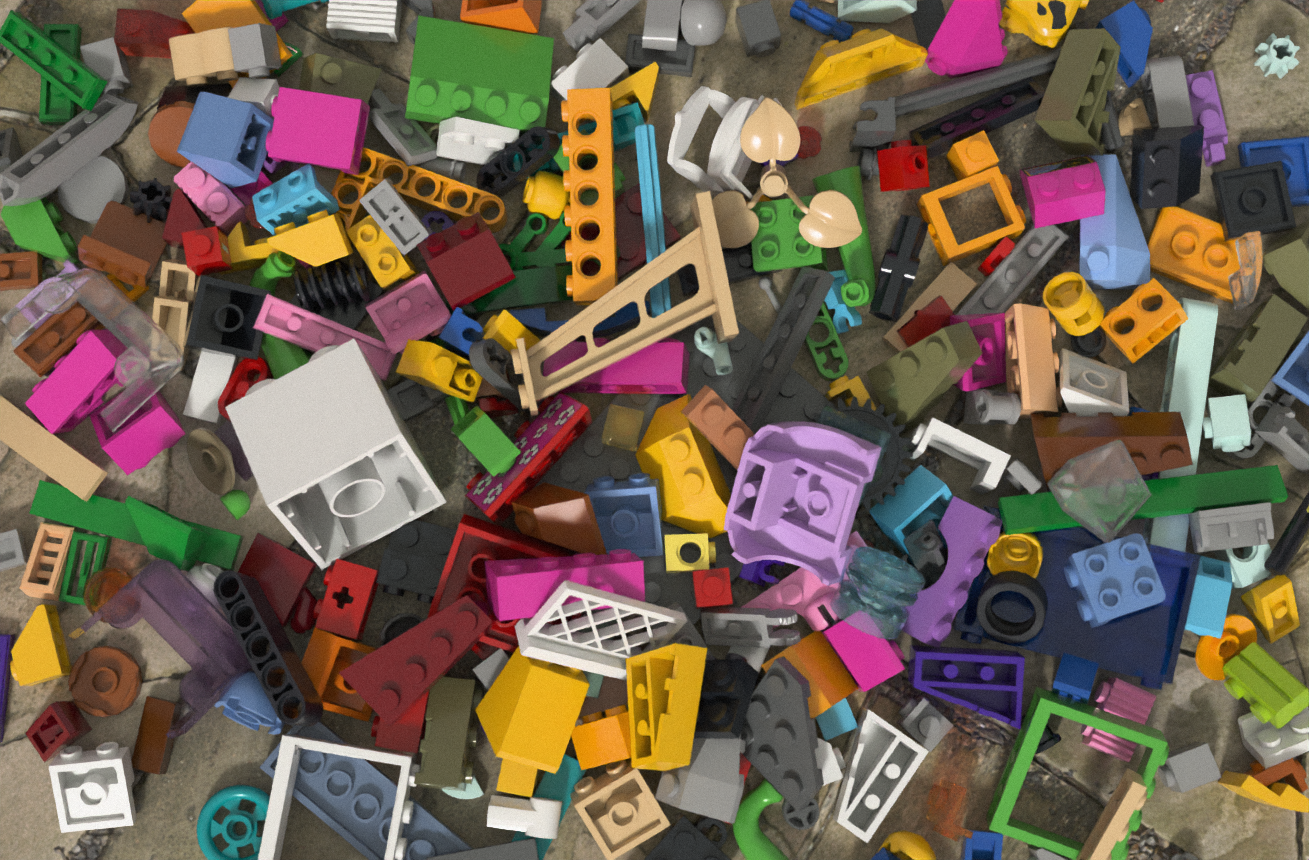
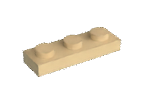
M1127 768L1076 860H1111L1113 847L1117 841L1121 842L1125 838L1129 830L1128 821L1134 810H1140L1146 801L1147 787L1140 774Z

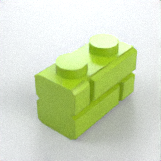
M1256 642L1248 645L1240 652V655L1233 657L1222 668L1225 677L1224 686L1234 698L1239 700L1243 697L1251 704V712L1264 724L1269 721L1277 729H1281L1293 719L1294 715H1298L1309 706V689Z

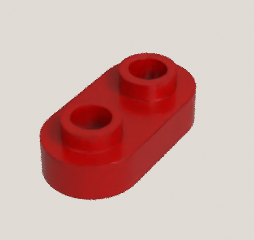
M258 357V360L243 359L236 367L219 397L218 410L229 422L231 420L225 408L226 406L245 397L246 392L254 384L263 380L273 379L269 365L262 358ZM257 374H260L258 380L253 381V378Z

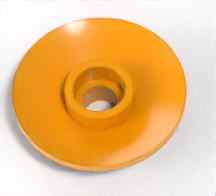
M1229 614L1226 615L1221 638L1208 635L1201 636L1195 654L1199 671L1211 680H1225L1222 669L1224 665L1236 655H1240V652L1252 642L1257 643V632L1254 624L1242 615Z

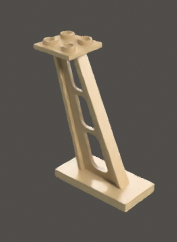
M710 191L697 193L694 196L690 206L694 231L527 351L524 339H516L518 348L512 349L511 354L515 374L523 373L525 384L518 385L522 409L530 408L531 416L538 415L536 402L710 315L713 318L718 344L730 342L739 334ZM693 264L699 284L697 294L657 317H649L644 302L646 293L685 265ZM630 302H636L640 316L639 325L611 342L597 347L594 344L592 335L595 326ZM585 336L588 348L585 356L548 376H542L540 366L544 360L578 337Z

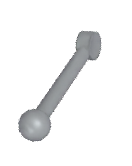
M761 277L758 282L759 287L766 291L779 315L782 307L771 288L772 281L769 277Z

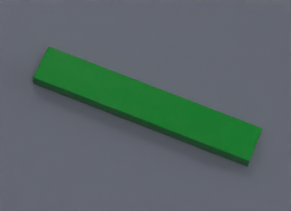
M42 480L39 481L29 514L145 546L125 503L93 494L86 502L64 486ZM186 521L211 534L197 560L234 570L243 536Z

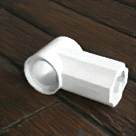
M492 794L488 806L487 826L524 831L525 835L556 839L562 801L541 797L523 799Z

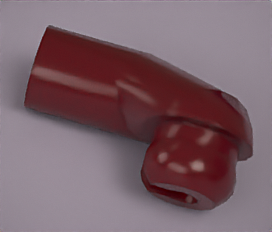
M307 586L297 603L294 618L290 622L292 630L298 634L311 630L316 623V620L313 619V613L318 600Z

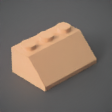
M1022 303L1013 304L1005 312L1007 393H1016L1020 398L1021 412L1019 419H1030V413H1043L1044 417H1052L1058 413V408L1062 406L1060 387H1056L1055 373L1059 371L1058 354L1056 352L1053 353L1052 339H1055L1056 336L1055 321L1049 317L1048 308Z

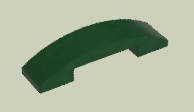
M572 265L513 271L515 279L466 304L460 309L469 317L483 315L484 312L548 303L554 305L574 302L573 296H567L566 287L567 275H573ZM445 297L446 307L452 315L454 311Z

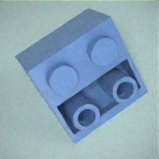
M204 91L200 92L177 152L230 188L256 182L268 152L265 146L266 136L270 130L272 131L274 119L251 103Z

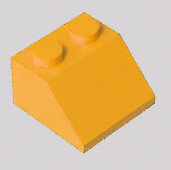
M814 631L801 639L798 644L791 645L761 665V670L765 675L775 659L784 656L809 681L811 696L807 698L810 718L817 717L859 689L821 631Z

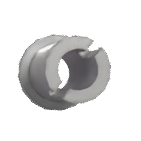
M439 156L434 160L421 163L420 168L461 183L466 174V163Z

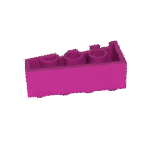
M629 549L612 550L606 555L580 553L569 557L485 561L487 603L499 621L534 617L565 580L645 602L643 560L635 553H631ZM569 595L561 606L583 599ZM604 605L591 610L606 609L613 607Z

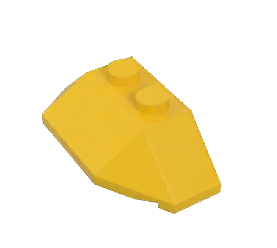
M882 28L872 32L870 29L861 30L851 37L852 39L840 43L838 40L829 41L823 44L820 50H817L797 92L794 103L795 107L798 110L923 66L927 58L926 48Z
M687 394L657 408L635 455L642 473L650 474V479H659L662 505L661 520L697 534L708 533V538H714L728 532L724 531V523L731 493L710 442L681 413L692 400L690 394Z

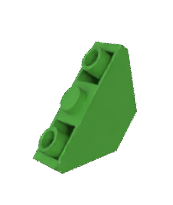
M44 197L25 205L3 206L0 215L17 246L26 252L34 251L42 255V257L64 263L68 259L75 265L80 263L75 254V251L78 250L77 243L68 231L64 233L59 223L63 221V217L53 202L49 203L47 198Z
M478 406L474 407L451 428V431L493 477L510 469L516 462L515 457L521 453Z

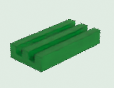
M73 531L58 601L97 607L112 538ZM85 540L87 545L80 570L76 596H71L82 542ZM96 543H99L88 596L85 598Z

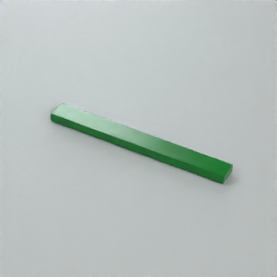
M1278 465L1043 492L1033 495L1001 497L998 501V507L1005 535L1188 514L1197 511L1269 502L1271 504L1286 501L1288 493Z

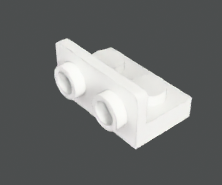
M453 117L440 121L436 154L439 157L486 165L504 151L505 147L510 146L519 138L520 130Z
M1308 706L1298 715H1294L1293 719L1281 729H1277L1269 721L1265 724L1260 722L1252 712L1238 718L1243 746L1265 769L1309 751Z

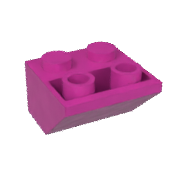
M865 607L855 609L822 631V634L858 686L860 692L868 691L905 669L901 663V660L905 658L902 651L893 640L889 642L885 639L880 631L884 628L882 621L874 610L867 611Z

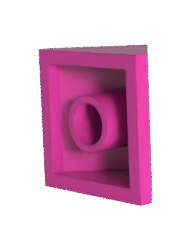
M1005 313L950 316V326L965 321L968 322L982 351L980 357L961 379L953 385L962 391H972L1006 382Z

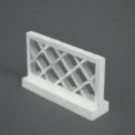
M565 580L532 619L521 618L515 625V631L520 652L523 656L627 681L626 658L664 647L687 620L685 613ZM569 595L583 599L561 606ZM604 605L613 607L595 614L591 612V609ZM587 611L588 616L566 621L565 617ZM634 613L643 615L628 621H621V617ZM560 618L562 620V623L558 625L546 623ZM617 619L618 624L601 629L596 628L597 624ZM664 621L669 622L666 626L651 630L650 625ZM587 627H592L593 630L587 633L577 631ZM643 627L647 628L646 632L626 637L625 633ZM620 634L622 635V639L616 641L606 639ZM650 642L643 651H641L640 647H636Z

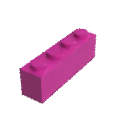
M605 338L593 339L597 347L611 342ZM664 338L556 393L687 394L690 354L684 342L673 338ZM574 340L544 360L543 376H548L585 356L588 351L587 343Z

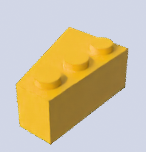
M674 643L626 658L632 768L666 771L690 765L707 648Z

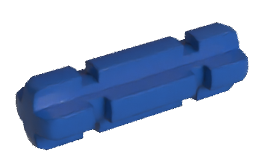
M804 0L794 1L789 13L791 17L800 22L802 19L805 20L806 25L828 37L830 34L833 35V39L839 42L850 39L853 33L852 25L844 21L841 23L837 22V17L816 6H813V8L809 7L810 3Z

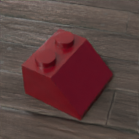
M479 212L460 219L453 226L439 233H434L423 242L417 244L453 311H455L456 307L461 308L516 278Z

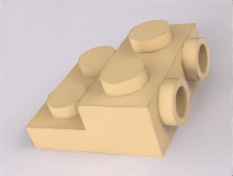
M631 758L626 761L620 760L609 763L605 768L606 773L596 779H593L591 776L581 779L574 786L575 791L570 794L574 807L607 860H614L671 825L640 770L632 768Z

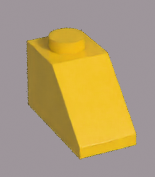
M43 604L37 606L11 650L13 660L10 662V669L14 679L19 681L20 686H33L70 675L72 666L56 605Z

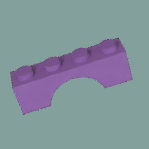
M953 496L937 527L943 534L948 547L946 568L938 581L929 588L917 592H905L889 624L923 643L939 648L941 643L949 636L951 623L957 611L964 606L968 597L967 592L974 578L982 571L984 558L990 546L997 541L1000 535L1002 520Z

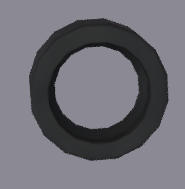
M1014 570L1004 571L990 577L984 584L979 595L976 612L980 625L986 633L995 639L1008 643L1025 642L1035 637L1044 626L1048 599L1046 591L1035 578L1023 572ZM1002 591L1019 592L1028 597L1033 603V615L1024 622L1013 623L1005 621L992 610V598L995 594Z

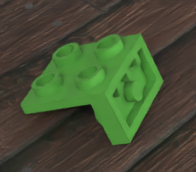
M815 195L799 198L805 206L809 207L810 201ZM791 198L758 202L751 209L759 219L757 234L751 241L753 268L756 272L804 266L828 271L826 248L814 246L803 238L799 232V222L805 213L797 207Z

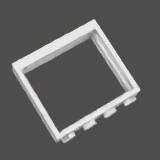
M293 734L282 735L258 860H280L301 748L401 765L384 860H403L407 846V838H402L404 823H410L414 808V802L408 800L411 786H417L414 784L415 772L420 773L421 768L420 765L415 764L417 756Z

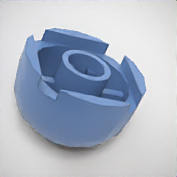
M254 671L237 673L230 678L222 688L214 705L216 708L222 705L225 706L222 712L223 715L256 731L259 730V725L261 724L270 727L268 734H280L285 724L277 717Z

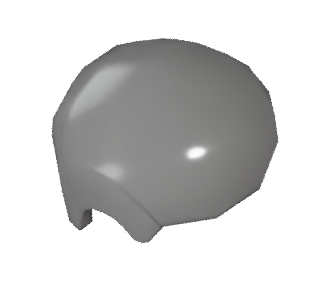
M684 0L681 8L680 23L686 42L692 46H706L714 44L724 34L727 23L725 8L720 0Z

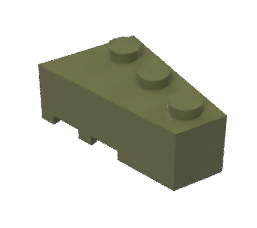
M965 321L940 329L871 368L866 373L881 404L885 405L884 411L886 415L897 414L892 425L894 427L905 425V429L901 432L903 433L918 427L920 423L924 422V417L934 406L943 400V395L953 384L961 379L980 357L982 351L968 322Z

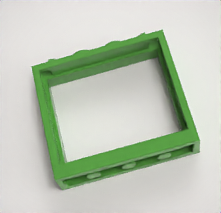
M1036 687L1021 725V730H1019L987 811L989 830L1076 860L1084 846L1083 843L1010 817L1050 714L1053 713L1147 746L1136 772L1141 775L1147 787V799L1154 792L1156 785L1154 776L1158 766L1165 764L1169 754V746L1161 730ZM1141 809L1138 811L1134 810L1128 821L1129 830L1121 842H1116L1111 851V860L1126 859L1129 850V843L1127 841L1131 831H1137L1142 820Z

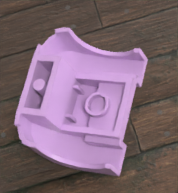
M783 421L760 428L753 437L748 438L744 447L725 516L724 531H728L729 542L734 550L731 555L744 564L760 560H777L791 563L812 572L827 586L843 581L852 550L851 547L846 546L864 484L871 482L882 447L837 428L813 422Z

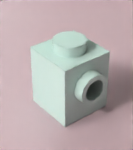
M1246 395L1208 398V417L1203 418V431L1205 438L1212 439L1213 449L1235 452L1242 450L1244 446H1250L1251 429Z

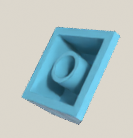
M920 465L904 479V485L898 484L894 488L896 493L894 497L887 494L883 498L884 505L877 503L869 510L881 531L903 555H909L903 540L929 520H933L945 549L947 548L946 540L937 527L953 495L946 483ZM909 555L907 560L915 567Z

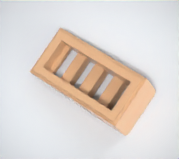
M40 523L19 587L26 595L54 601L59 600L73 531H77L74 527ZM48 537L63 539L62 544L47 542ZM45 551L58 553L57 558L44 556ZM42 565L54 567L53 572L41 570ZM39 579L49 581V584H38Z

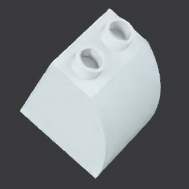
M355 338L341 346L331 345L318 350L312 355L307 364L278 379H267L254 384L246 392L245 397L225 407L266 505L322 570L330 564H334L336 558L341 560L447 502L386 387Z

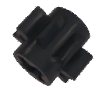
M157 178L146 182L138 181V192H130V202L134 204V215L137 216L142 213L147 215L148 223H151L152 218L157 220L161 218L165 221L166 209H170L172 201L170 197L171 186L163 187L157 181Z

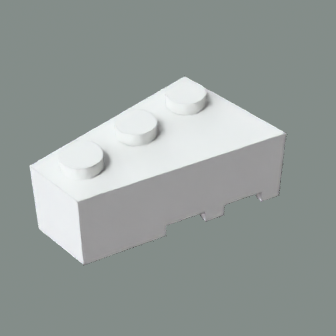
M863 708L833 819L868 843L929 751L869 709Z

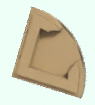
M1141 98L1133 100L1122 108L1119 115L1121 136L1133 135V130L1152 129Z

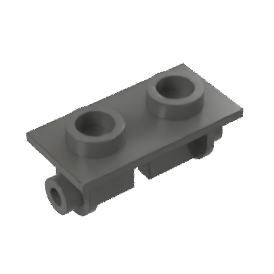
M929 520L903 540L925 588L938 581L946 568L948 554L933 520Z

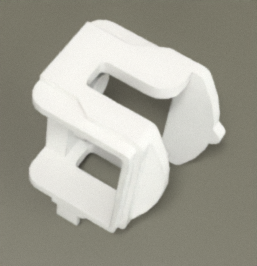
M701 86L689 98L683 109L675 115V126L669 143L668 164L703 192L710 191L713 197L727 190H737L742 193L745 201L750 202L753 195L742 182L752 160L742 150L740 133L745 121L757 109L765 97L761 95L758 101L752 98L741 97L735 102L731 97L722 92ZM777 98L773 99L782 106V104L777 100ZM710 104L723 120L713 140L706 174L699 166L683 159Z

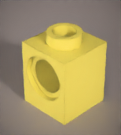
M708 533L665 535L666 573L709 570V563H716L715 542H708ZM686 544H694L700 549L701 556L698 561L687 563L681 558L680 549Z

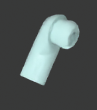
M708 327L697 329L694 334V343L698 350L713 359L718 375L731 373L733 365L727 342L718 344L716 333L712 332Z

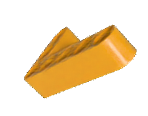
M364 147L361 162H371L369 170L359 173V175L344 173L340 170L331 195L337 199L339 210L333 214L339 213L342 223L346 225V234L349 228L363 220L367 211L359 200L393 173L403 174L401 182L393 185V187L406 203L428 211H441L455 221H459L477 212L482 217L486 209L491 207L497 208L500 212L495 219L486 220L483 218L491 233L502 230L507 224L508 219L504 203L498 196L414 165L407 166L401 160ZM427 184L435 186V191L430 196L419 195V190L422 186ZM350 192L358 193V198L354 203H343V198L346 194ZM464 196L468 199L463 207L453 208L450 206L453 198ZM347 234V237H348V239H349V242H350V244H352L353 242L351 241V239L349 238V236H348V234Z

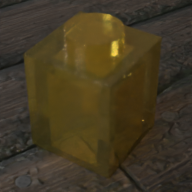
M610 404L601 438L602 443L637 452L645 420V412Z

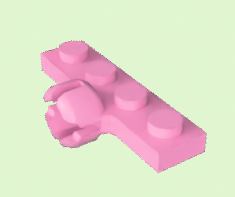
M856 530L849 535L846 545L851 547L852 550L843 581L827 586L815 574L801 567L741 608L770 609V611L779 608L796 610L797 614L805 618L812 630L817 632L825 630L831 626V623L820 607L824 605L835 622L843 618L847 613L848 607L840 596L838 588L842 583L877 561V559Z

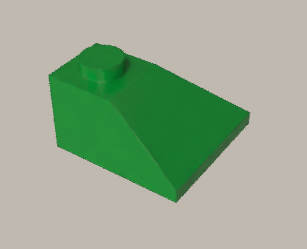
M128 496L125 504L149 554L159 558L157 565L174 574H177L179 569L189 571L197 561L211 534L149 502Z

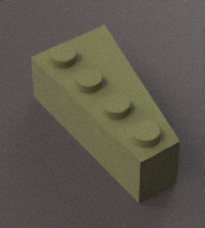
M314 53L303 58L299 90L361 99L368 104L382 69ZM288 161L286 176L306 164ZM311 165L315 169L317 181L331 194L340 170Z

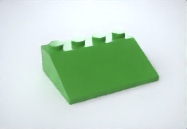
M418 15L405 118L440 124V121L460 117L520 130V137L533 127H545L550 93L554 38Z

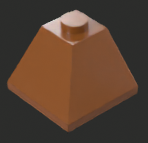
M543 482L511 502L516 514L515 523L523 534L578 553L607 554L588 494Z

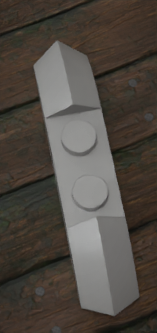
M106 93L97 100L92 111L83 110L1 172L0 198L3 206H19L38 201L54 192L61 183L71 179L79 169L88 162L98 158L105 149H109L119 140L131 123L138 102L119 95Z

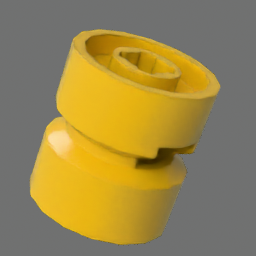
M1075 272L1061 273L1050 280L1044 288V304L1068 334L1074 336L1088 334L1095 330L1102 322L1105 312L1103 304L1080 274Z

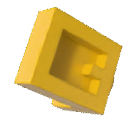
M845 375L829 384L831 390L825 395L828 401H832L846 394L848 399L844 400L846 407L851 406L853 397L857 398L860 407L864 406L868 398L871 399L859 376L849 380L848 376ZM871 400V409L875 411L876 407Z

